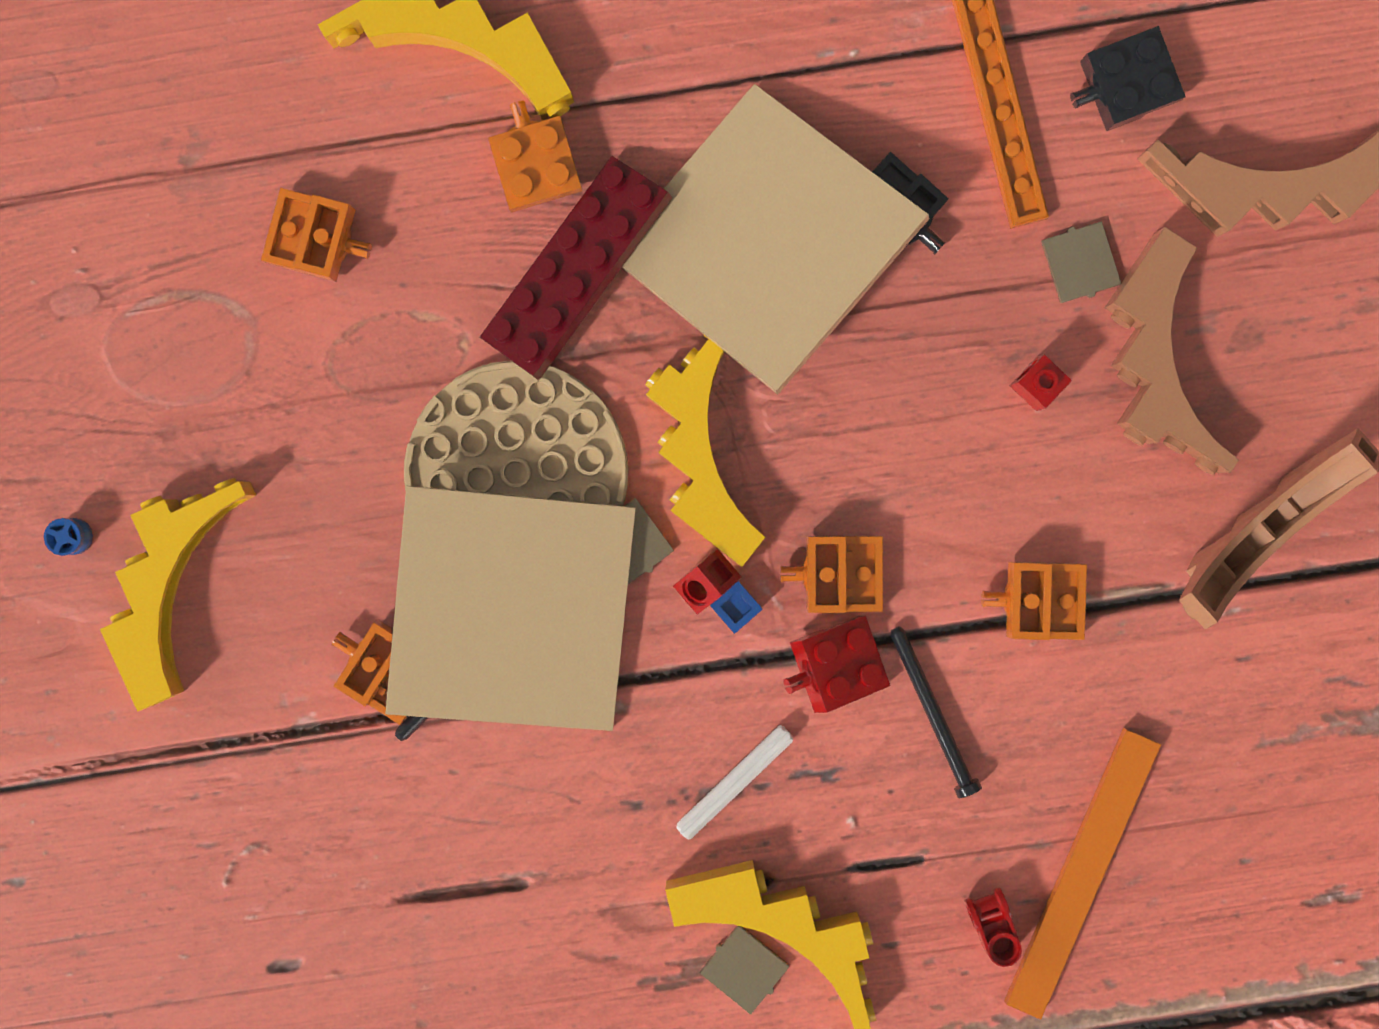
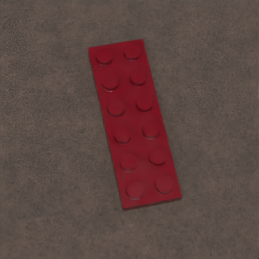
M611 156L480 335V338L534 378L540 380L673 197L659 185L614 156Z

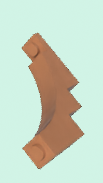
M1379 130L1370 134L1357 147L1344 156L1318 166L1299 170H1254L1217 160L1203 152L1197 153L1183 164L1176 149L1169 144H1162L1159 140L1147 148L1138 160L1217 237L1230 231L1251 208L1275 231L1289 225L1310 203L1335 225L1350 218L1379 188Z

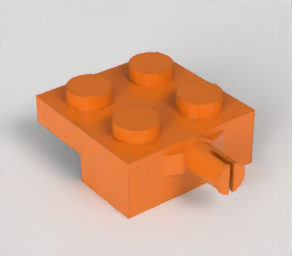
M524 100L518 101L521 116L516 103L510 104L516 126L507 132L488 137L511 213L583 191L561 117L556 116L540 122L530 121Z
M280 188L261 261L337 282L341 263L347 253L368 259L370 257L368 251L372 250V244L351 239V226L356 212L351 205L313 194L310 196Z
M806 536V558L803 566L780 567V573H795V575H780L781 582L803 581L806 589V611L808 613L883 612V536Z
M1008 562V583L1004 592L982 591V598H996V600H981L982 607H1004L1007 616L1006 637L1085 640L1087 564Z
M381 620L376 621L359 643L339 632L331 645L337 647L350 657L348 664L333 687L363 706L369 705L401 725L407 716L385 714L393 628Z

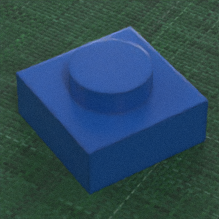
M739 581L710 605L734 634L763 610Z

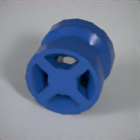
M77 518L55 519L49 523L44 532V542L48 550L61 556L82 554L88 550L93 539L92 529L88 523ZM72 529V532L74 533V537H76V539L72 537V534L70 532Z

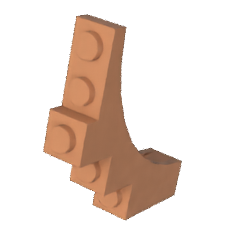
M1164 227L1154 233L1105 306V309L1113 313L1111 318L1117 324L1128 329L1131 327L1135 328L1111 364V367L1119 371L1117 377L1126 384L1133 387L1141 386L1117 424L1125 429L1123 435L1140 446H1143L1144 443H1159L1161 438L1164 437V445L1179 454H1183L1184 451L1197 459L1194 464L1211 475H1215L1216 472L1218 474L1231 473L1239 459L1221 446L1197 419L1182 391L1174 364L1171 337L1174 302L1183 273L1197 247L1167 227Z
M1359 428L1284 475L1275 493L1240 514L1231 532L1194 555L1186 570L1190 580L1179 601L1183 604L1185 612L1192 619L1197 620L1205 630L1219 621L1226 607L1240 588L1278 548L1327 507L1379 472V451Z

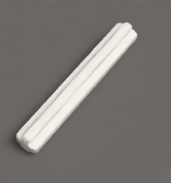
M782 725L773 730L677 823L678 831L686 839H692L793 742L792 734Z

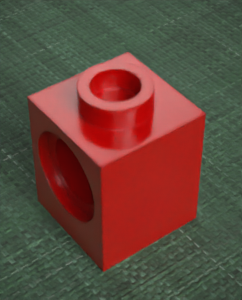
M1044 354L1035 358L1009 386L1034 410L1039 411L1046 409L1072 380Z
M717 548L692 568L673 587L698 615L727 592L742 576Z

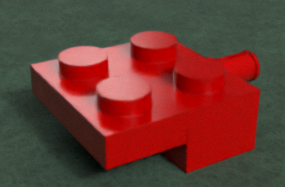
M866 615L858 616L828 629H821L790 642L800 673L784 679V685H791L785 687L789 694H792L795 691L806 688L814 713H828L891 686Z

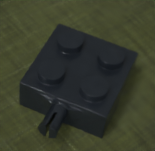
M1159 26L1087 53L1080 63L1089 87L1070 94L1071 102L1074 101L1072 105L1075 109L1095 101L1106 131L1141 119L1148 113L1180 102L1186 97Z
M889 152L872 172L929 214V220L907 246L919 239L933 254H936L946 242L940 239L929 227L933 217L949 198L921 173L917 176L892 152Z

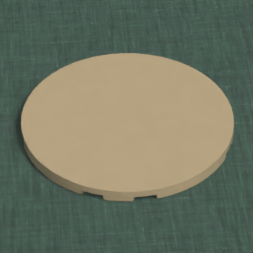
M513 361L495 362L474 368L456 377L436 396L434 395L417 419L410 442L406 448L404 460L405 492L408 485L623 506L628 487L627 452L620 429L613 415L603 401L580 380L551 366L548 367L540 380H537Z

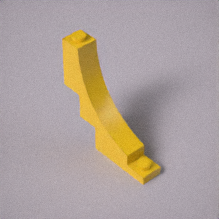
M361 0L317 24L333 49L338 46L347 47L352 45L359 39V35L365 32L375 48L403 44H422L453 49L470 55L490 65L509 79L530 101L542 120L547 117L553 118L564 115L569 111V105L574 103L569 87L528 12L494 31L478 0H455L440 9L434 0Z

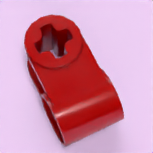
M995 888L993 894L974 901L970 898L965 899L964 902L972 924L991 961L1001 967H1009L1017 963L1022 953L1021 943L1001 888ZM1004 937L1010 939V946L1005 952H993V945L996 940Z

